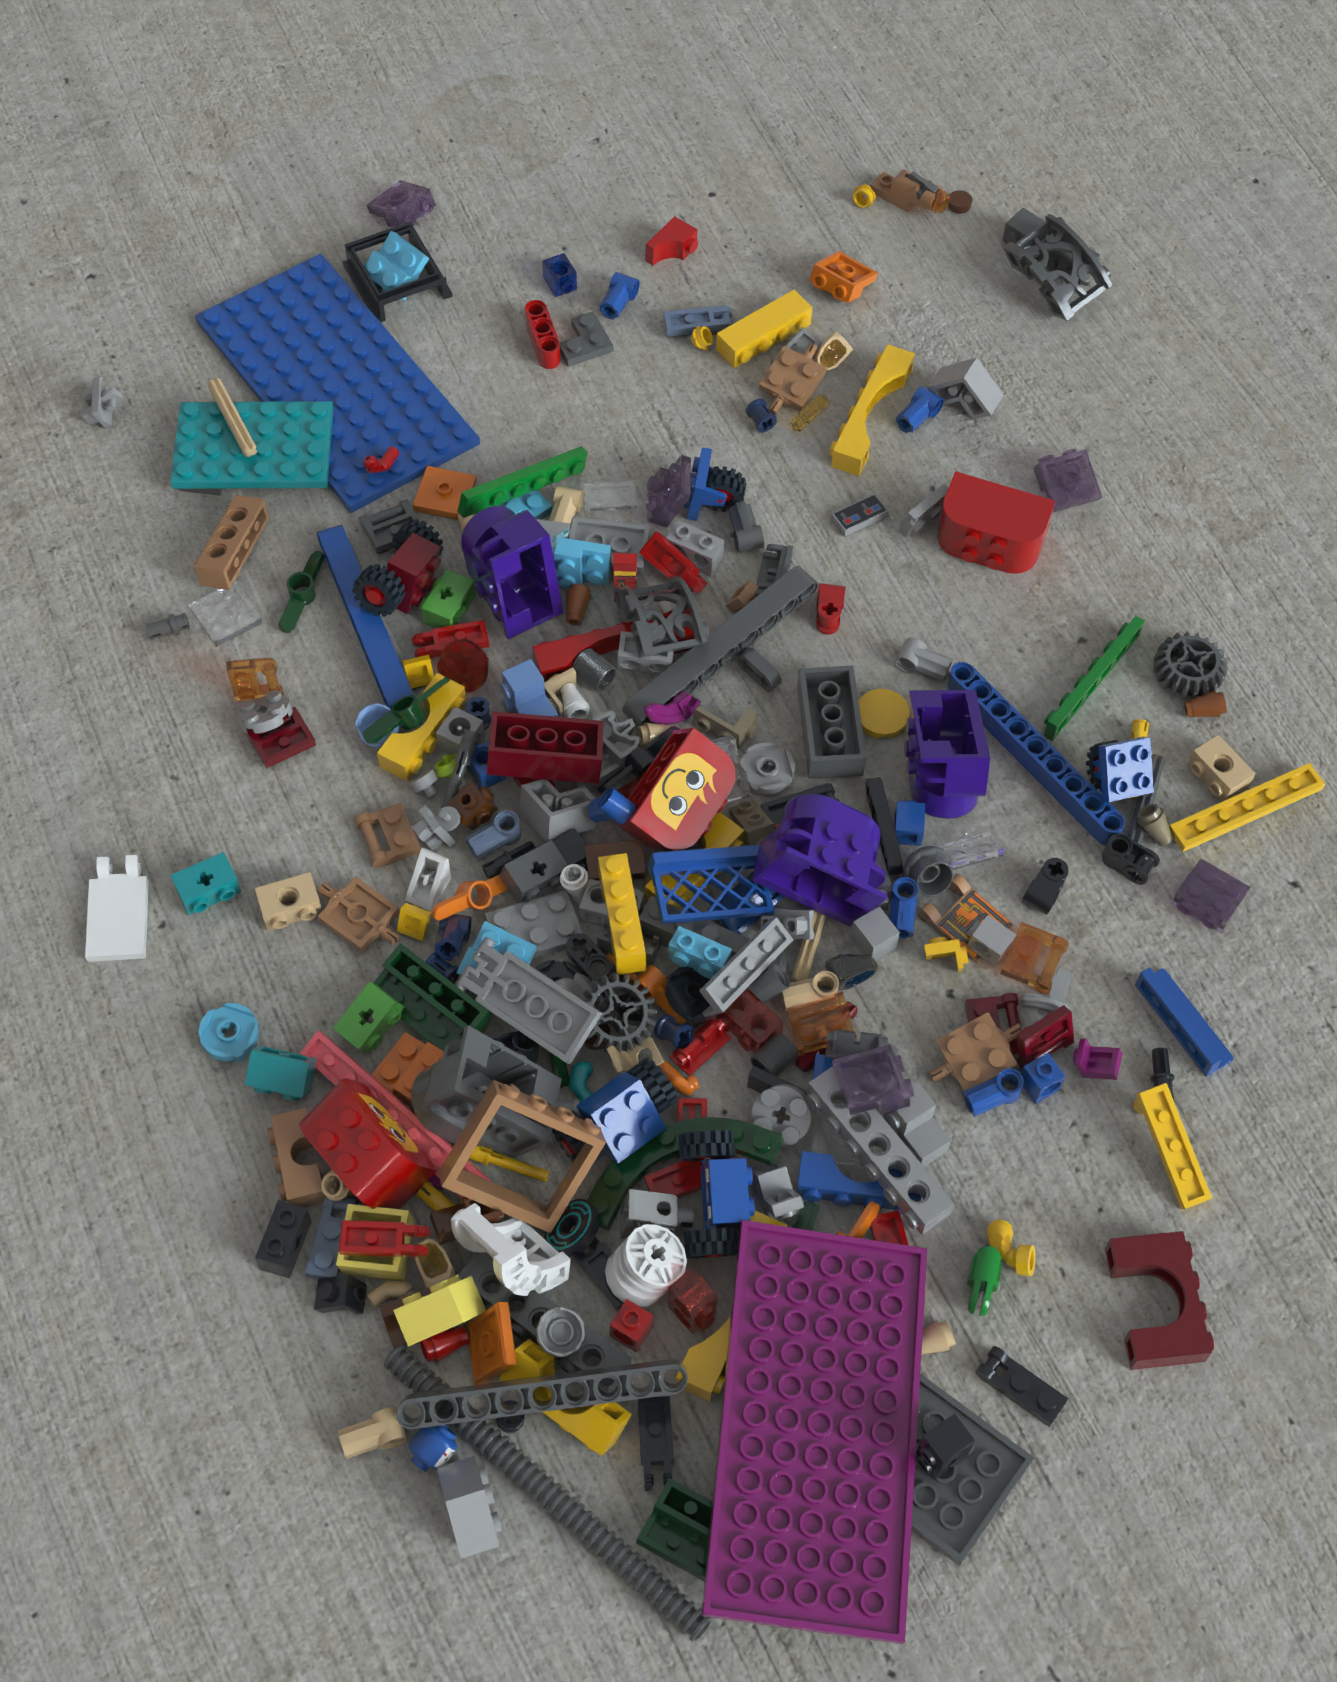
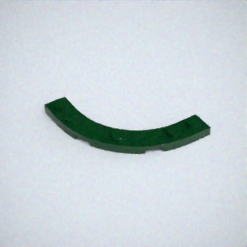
M718 1117L692 1118L665 1125V1130L619 1164L612 1161L600 1176L587 1201L599 1211L597 1219L600 1221L599 1227L610 1230L629 1189H632L647 1174L646 1170L659 1161L663 1163L679 1156L678 1135L705 1130L733 1131L736 1154L771 1166L783 1142L782 1134L744 1121Z

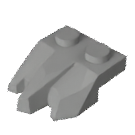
M613 710L591 719L604 721L602 766L598 786L622 770L625 765V759L637 748L640 740L638 736H630L635 728L633 719L617 723L615 722L616 715Z

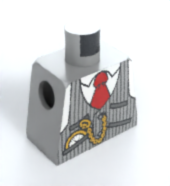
M629 1189L621 1207L620 1239H626L636 1228L645 1224L659 1225L669 1229L672 1233L676 1227L692 1228L694 1219L693 1209L677 1208V1196L673 1194Z

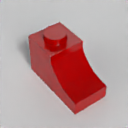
M674 216L646 243L645 261L653 266L657 262L668 258L684 260L697 249L698 229Z

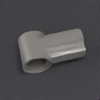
M909 637L904 641L894 662L896 667L905 673L918 671L944 681L953 659L927 649L921 640Z

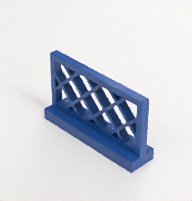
M760 845L652 853L647 864L648 875L652 876L661 924L772 915L774 907L770 889L761 884L759 888V883L753 884L741 875L745 869L755 868ZM718 871H725L733 877L728 886L714 877ZM697 873L706 879L700 889L686 879L689 874ZM669 875L678 883L671 891L661 883L660 876ZM736 880L750 889L744 898L730 889ZM709 882L722 891L717 900L703 892ZM681 885L695 894L689 903L675 894ZM754 892L763 899L765 907H755L747 899ZM725 894L739 903L736 909L728 910L719 903ZM698 896L712 906L707 912H700L692 906ZM670 899L684 908L680 914L668 915L666 904Z

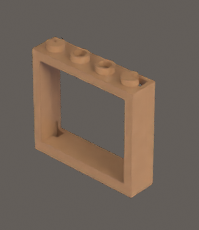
M493 1080L439 1170L441 1187L497 1211L502 1210L504 1214L551 1233L604 1147L606 1140L601 1127L593 1124L591 1119L586 1118L582 1120L565 1107H553L538 1095L532 1094L529 1096L520 1092L513 1084L508 1086ZM501 1105L585 1142L547 1206L463 1170V1167Z

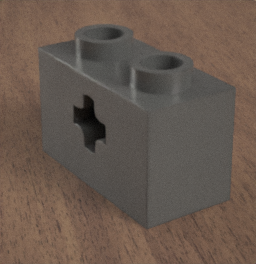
M550 840L505 864L499 876L517 904L525 899L530 902L542 894V890L548 887L554 889L560 886V875L568 864L553 841Z

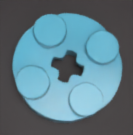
M238 1003L223 1004L224 1007L216 1010L214 1008L211 1009L202 1018L198 1030L204 1051L210 1057L219 1061L242 1062L251 1053V1050L256 1047L260 1037L259 1025L254 1014L249 1008ZM235 1027L234 1031L236 1034L230 1038H225L222 1031Z

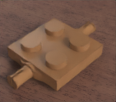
M809 343L803 354L797 353L786 346L782 347L759 383V389L770 394L774 399L768 408L770 413L777 415L782 404L793 406L800 411H803L827 373L825 366L812 359L818 350L815 344L813 346V343Z
M356 876L346 887L338 891L326 882L322 883V886L320 885L318 893L328 898L329 902L327 907L317 917L318 921L361 953L379 937H382L392 946L396 944L395 941L398 942L400 936L388 928L389 924L400 913L399 907Z
M987 1012L937 1039L936 1043L943 1053L944 1064L929 1071L931 1076L942 1071V1073L932 1077L934 1082L951 1074L959 1082L962 1090L966 1091L998 1076L1004 1069H1011L1018 1064L1010 1052L1008 1042L1016 1039L1017 1034L1022 1031L1021 1029L1011 1035L1012 1032L1021 1028L1020 1025L1017 1023L1002 1032Z

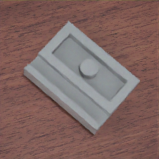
M942 484L908 512V516L899 529V532L905 538L913 531L916 534L920 532L930 517L935 519L941 514L948 488Z

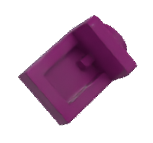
M1080 1038L1078 1048H1075L1073 1052V1063L1083 1078L1117 1080L1123 1053L1120 1048L1091 1046L1087 1039Z

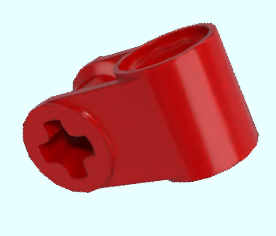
M819 583L816 606L818 607L816 628L819 632L829 635L838 631L846 586Z

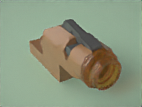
M904 169L896 177L883 171L870 184L875 195L906 212H909L916 205L933 213L938 212L941 214L945 211L950 201V196L946 194L942 187L922 178L915 172L910 173Z

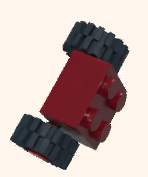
M418 519L409 520L404 523L392 538V548L396 549L393 551L394 555L388 561L387 567L383 566L380 569L379 564L370 565L358 576L352 585L354 586L352 592L356 594L354 596L355 600L361 601L359 604L361 608L366 606V612L371 613L374 611V616L381 614L382 617H385L388 614H392L395 609L408 614L414 606L418 607L424 593L426 591L430 592L433 589L436 580L434 573L438 570L441 559L438 557L443 551V546H441L443 541L442 539H437L440 534L438 531L435 533L432 531L434 528L432 525L426 527V522L421 521L419 524Z

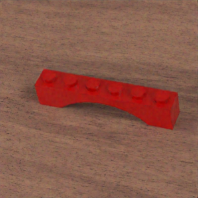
M673 610L662 615L667 619ZM649 620V621H647V622H648V623H653L654 620ZM633 621L628 623L622 622L616 626L604 629H594L591 632L579 635H569L563 639L551 642L545 641L539 645L532 646L533 662L543 676L544 682H546L553 675L561 674L573 668L574 661L578 655L586 649H592L599 655L619 650L621 631L632 632L631 624H633ZM688 627L683 628L685 630V638L678 636L673 629V634L678 642L694 639L693 632ZM692 648L677 650L673 654L689 651Z

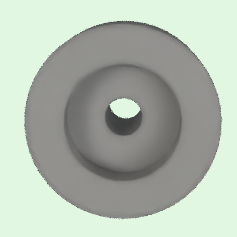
M429 769L412 779L409 785L414 793L423 790L429 798L437 793L432 784L438 780V777L433 769Z

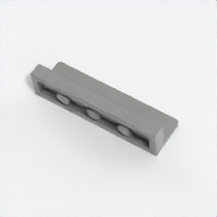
M777 917L770 919L699 990L710 1004L702 1013L704 1017L723 1013L793 941V938Z

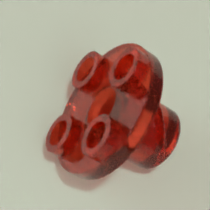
M457 639L448 643L442 650L440 660L437 663V670L442 676H447L450 680L464 686L465 693H471L480 689L486 682L489 658L474 642L467 639Z

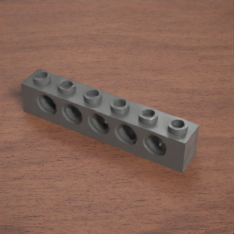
M476 1252L459 1273L461 1280L469 1276L473 1277L486 1310L497 1302H508V1305L514 1301L523 1302L525 1306L522 1310L514 1312L509 1309L512 1333L520 1339L527 1337L539 1345L536 1337V1328L533 1327V1324L545 1312L560 1307L543 1293H537L535 1290H531L527 1296L514 1294L498 1280L494 1272L493 1258L486 1252ZM490 1283H496L500 1286L495 1293L485 1292L484 1287ZM585 1324V1337L581 1347L568 1356L555 1357L559 1361V1367L566 1373L631 1364V1357ZM589 1356H596L601 1360L596 1367H588L583 1362ZM606 1377L599 1382V1388L608 1393L612 1392L617 1386V1383L612 1378Z

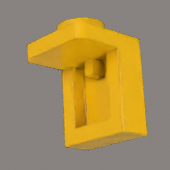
M946 937L930 939L929 944H924L926 960L954 956L957 972H963V964L968 963L966 946L960 947L959 939L947 941Z

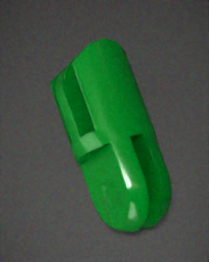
M993 1246L980 1248L971 1261L967 1285L971 1287L967 1310L971 1314H974L979 1291H983L979 1316H985L989 1308L991 1294L998 1290L1002 1261L1000 1252Z

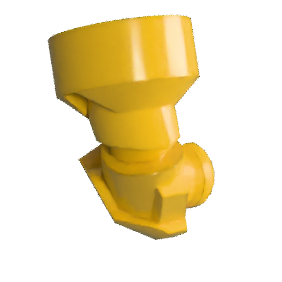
M1005 1220L990 1222L986 1231L987 1239L990 1246H993L1000 1252L1001 1261L1004 1259L1006 1265L1012 1267L1017 1275L1031 1277L1034 1272L1036 1259L1034 1245L1020 1244L1016 1249H1012V1225Z

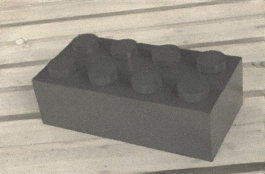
M854 667L800 668L797 691L808 779L863 776L866 752Z

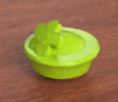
M456 753L448 756L447 754L443 755L442 759L435 764V774L438 778L446 777L449 779L452 777L456 761H454Z

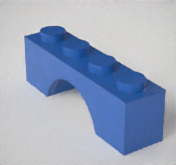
M802 1151L797 1193L805 1201L819 1202L820 1200L833 1201L838 1206L855 1204L862 1205L864 1208L871 1201L879 1204V1210L882 1208L894 1211L899 1210L900 1214L903 1215V1212L896 1204L892 1205L886 1199L883 1193L884 1189L877 1180L865 1183L851 1180L837 1168L833 1155ZM897 1169L889 1171L893 1177H903L902 1172ZM917 1193L908 1194L911 1200L915 1202L921 1201V1195Z

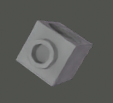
M987 915L982 923L977 920L967 933L971 938L966 947L995 967L1011 946L1016 934Z

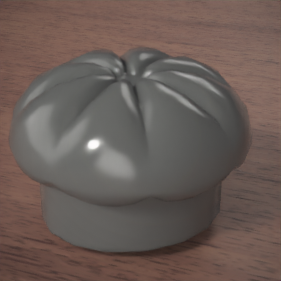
M924 846L912 852L907 857L902 869V877H909L915 880L918 884L919 892L925 896H936L943 893L952 883L954 876L953 870L949 866L947 853L936 846Z

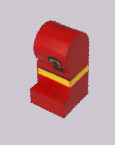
M613 553L614 588L629 586L632 590L636 589L637 553Z

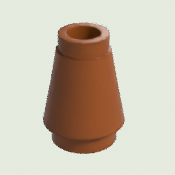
M572 584L566 591V622L570 625H581L591 600L590 589L585 585Z
M1212 691L1184 702L1187 718L1220 717V714L1227 712L1223 692L1216 693V691Z

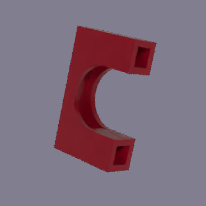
M1184 1231L1111 1238L1105 1247L1111 1279L1141 1275L1159 1278L1172 1288L1179 1302L1178 1319L1173 1323L1160 1327L1129 1330L1124 1338L1130 1370L1205 1362L1214 1350V1340L1211 1332H1207L1204 1321L1207 1318L1206 1306L1199 1299L1197 1291L1200 1287L1199 1276L1196 1271L1192 1270L1190 1261L1193 1256L1190 1242L1185 1240Z

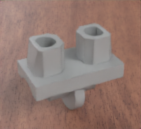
M100 376L93 378V387L83 390L84 400L91 407L82 409V417L89 425L100 422L104 428L111 427L112 411L123 405V395L115 387L107 388L104 386Z
M426 805L419 810L423 817L411 827L431 850H435L444 842L449 847L457 843L447 832L456 829L460 823L461 816L454 807H443L437 812V815Z
M774 908L772 915L761 917V928L770 919L777 917L793 939H814L812 928L814 910Z

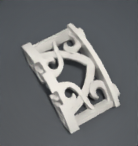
M476 1203L466 1209L459 1210L451 1218V1227L456 1240L469 1251L478 1253L488 1252L493 1258L496 1277L514 1294L527 1296L531 1290L543 1293L568 1280L571 1259L564 1252L559 1253L527 1223L516 1218L500 1223H490L481 1215L480 1207ZM525 1243L530 1247L529 1250L524 1247Z

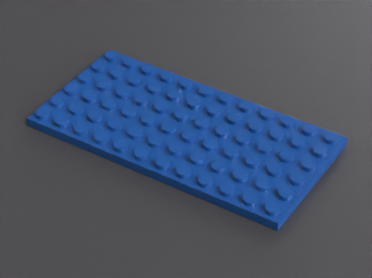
M321 253L195 315L197 324L260 402L333 401L334 411L328 486L350 513L424 475L427 466L438 467L480 444V437ZM390 446L395 447L399 451V456L389 470L374 474L365 470L366 467L363 465V460L366 456L373 455L376 459L382 458Z

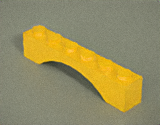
M887 344L883 353H878L874 365L875 369L874 371L870 370L867 375L866 387L860 388L856 406L852 405L849 410L847 424L842 423L838 434V441L832 442L829 450V455L832 456L831 467L860 476L868 460L870 439L865 424L866 419L873 407L881 399L896 390L904 388L913 370L915 353Z
M755 1211L754 1216L750 1217V1221L788 1227L787 1224ZM731 1316L717 1332L703 1342L689 1348L683 1361L688 1376L687 1385L683 1390L711 1402L714 1393L720 1395L724 1387L725 1376L723 1373L726 1369ZM678 1371L676 1376V1383L682 1378L680 1371Z

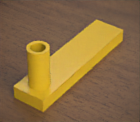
M1167 1083L1137 1093L1133 1108L1138 1114H1143L1180 1208L1187 1209L1212 1199Z

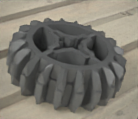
M1188 631L1183 636L1177 632L1173 638L1168 637L1164 643L1159 645L1154 656L1153 672L1157 673V681L1163 682V689L1171 688V695L1177 692L1181 694L1182 699L1186 695H1190L1194 699L1197 698V695L1202 696L1216 691L1223 684L1227 674V659L1224 658V650L1217 649L1218 642L1210 643L1209 636L1204 639L1200 638L1199 632L1194 636H1191ZM1177 656V661L1172 663L1171 658ZM1209 668L1210 673L1204 675V669Z
M613 973L611 983L608 977L603 975L600 978L602 986L594 980L590 983L594 992L588 989L582 992L584 997L588 999V1001H583L593 1007L597 997L602 993L605 994L606 1011L602 1013L586 1040L594 1035L597 1038L593 1043L595 1048L601 1042H605L604 1052L608 1053L607 1048L611 1045H615L616 1049L621 1053L622 1044L630 1052L633 1050L632 1040L636 1045L641 1046L644 1042L640 1034L647 1038L651 1036L650 1030L645 1026L654 1027L656 1025V1021L648 1018V1016L657 1014V1009H648V1005L655 1002L654 997L645 1000L644 995L648 993V987L639 991L637 989L641 982L639 979H636L632 985L628 984L630 980V975L625 974L622 982H619L618 973ZM613 990L627 993L635 1002H622L617 994H614ZM615 1006L617 1010L619 1008L622 1011L628 1009L620 1017V1020H616V1017L614 1019L611 1016L607 1017L614 1010ZM639 1010V1024L636 1030L629 1034L627 1029L629 1027L628 1015ZM611 1024L621 1037L606 1034L598 1025Z

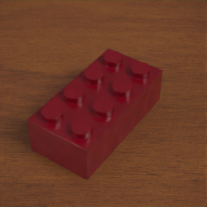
M492 711L487 775L599 784L602 766L604 721Z

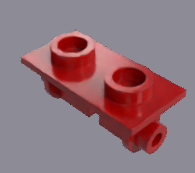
M710 1018L693 1034V1039L686 1048L676 1049L669 1055V1058L688 1076L692 1075L731 1040V1037L723 1030L726 1027L724 1022L719 1018L715 1021Z

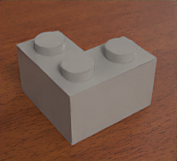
M977 357L941 367L927 387L930 391L944 399L943 405L959 401L972 420L992 415L1004 396Z
M546 779L521 785L519 812L546 842L553 841L574 828L578 833L596 828V823L589 818V810L587 808L590 801L595 799V797L584 786L559 793Z
M917 1081L888 1100L884 1120L923 1167L948 1152L951 1139L933 1118L936 1104Z
M475 1456L437 1467L461 1559L499 1547L496 1533L501 1532L502 1527L497 1511L491 1513L489 1505L495 1503L485 1466L478 1468Z

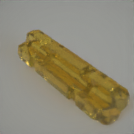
M819 394L815 397L813 402L811 401L798 413V416L796 415L790 421L792 429L801 432L822 410L829 406L830 401L827 399L828 397L825 394Z

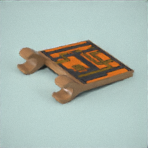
M960 874L953 876L952 883L948 888L953 893L962 897L943 916L940 915L931 903H926L919 913V917L924 922L934 926L949 940L959 939L960 947L967 946L971 938L967 933L977 920L982 923L987 915L1009 930L1014 926L1011 921L972 889L966 879ZM966 947L967 956L977 964L982 958Z

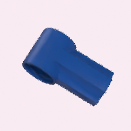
M615 272L611 278L609 290L599 305L600 312L606 318L612 320L619 317L628 301L635 299L639 290L640 280Z
M924 386L919 387L914 393L911 402L896 416V423L899 425L900 430L905 433H913L928 417L934 418L939 413L944 399Z
M611 787L602 797L592 799L587 808L589 810V818L595 823L613 820L618 825H622L635 810V804Z
M909 877L897 879L894 882L891 894L889 919L900 932L899 938L901 939L913 937L916 901L919 889L916 881ZM905 891L908 892L911 896L902 897L898 893Z
M1004 1069L997 1077L964 1091L962 1096L969 1112L976 1117L1002 1104L1014 1103L1020 1097L1024 1080L1017 1070ZM1010 1082L1016 1089L1006 1090L1001 1084Z

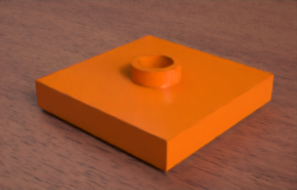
M427 466L413 502V510L458 520L459 513L457 510L461 492L474 488L477 476Z
M497 1302L467 1323L474 1385L489 1383L516 1365L508 1302Z

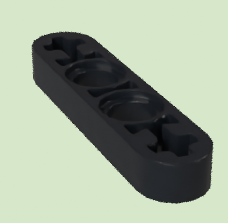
M881 777L866 779V796L872 819L880 828L881 837L879 843L889 876L902 874V856Z
M582 933L571 935L566 943V954L569 959L591 982L595 980L602 986L600 978L606 975L611 983L612 974L616 973L615 965L587 935ZM574 943L579 946L585 944L584 952L589 957L585 963H583L585 955L580 950L573 951ZM595 962H600L605 965L606 972L602 975H594L590 971V966ZM620 974L618 975L619 982H622L624 975ZM624 993L622 996H618V998L622 1002L627 1003L626 1000L630 995ZM632 997L630 998V1002H635ZM614 1007V1009L620 1014V1016H622L628 1010L626 1009L622 1011V1009L620 1008L617 1010V1007ZM638 1014L628 1015V1024L638 1026L640 1016Z

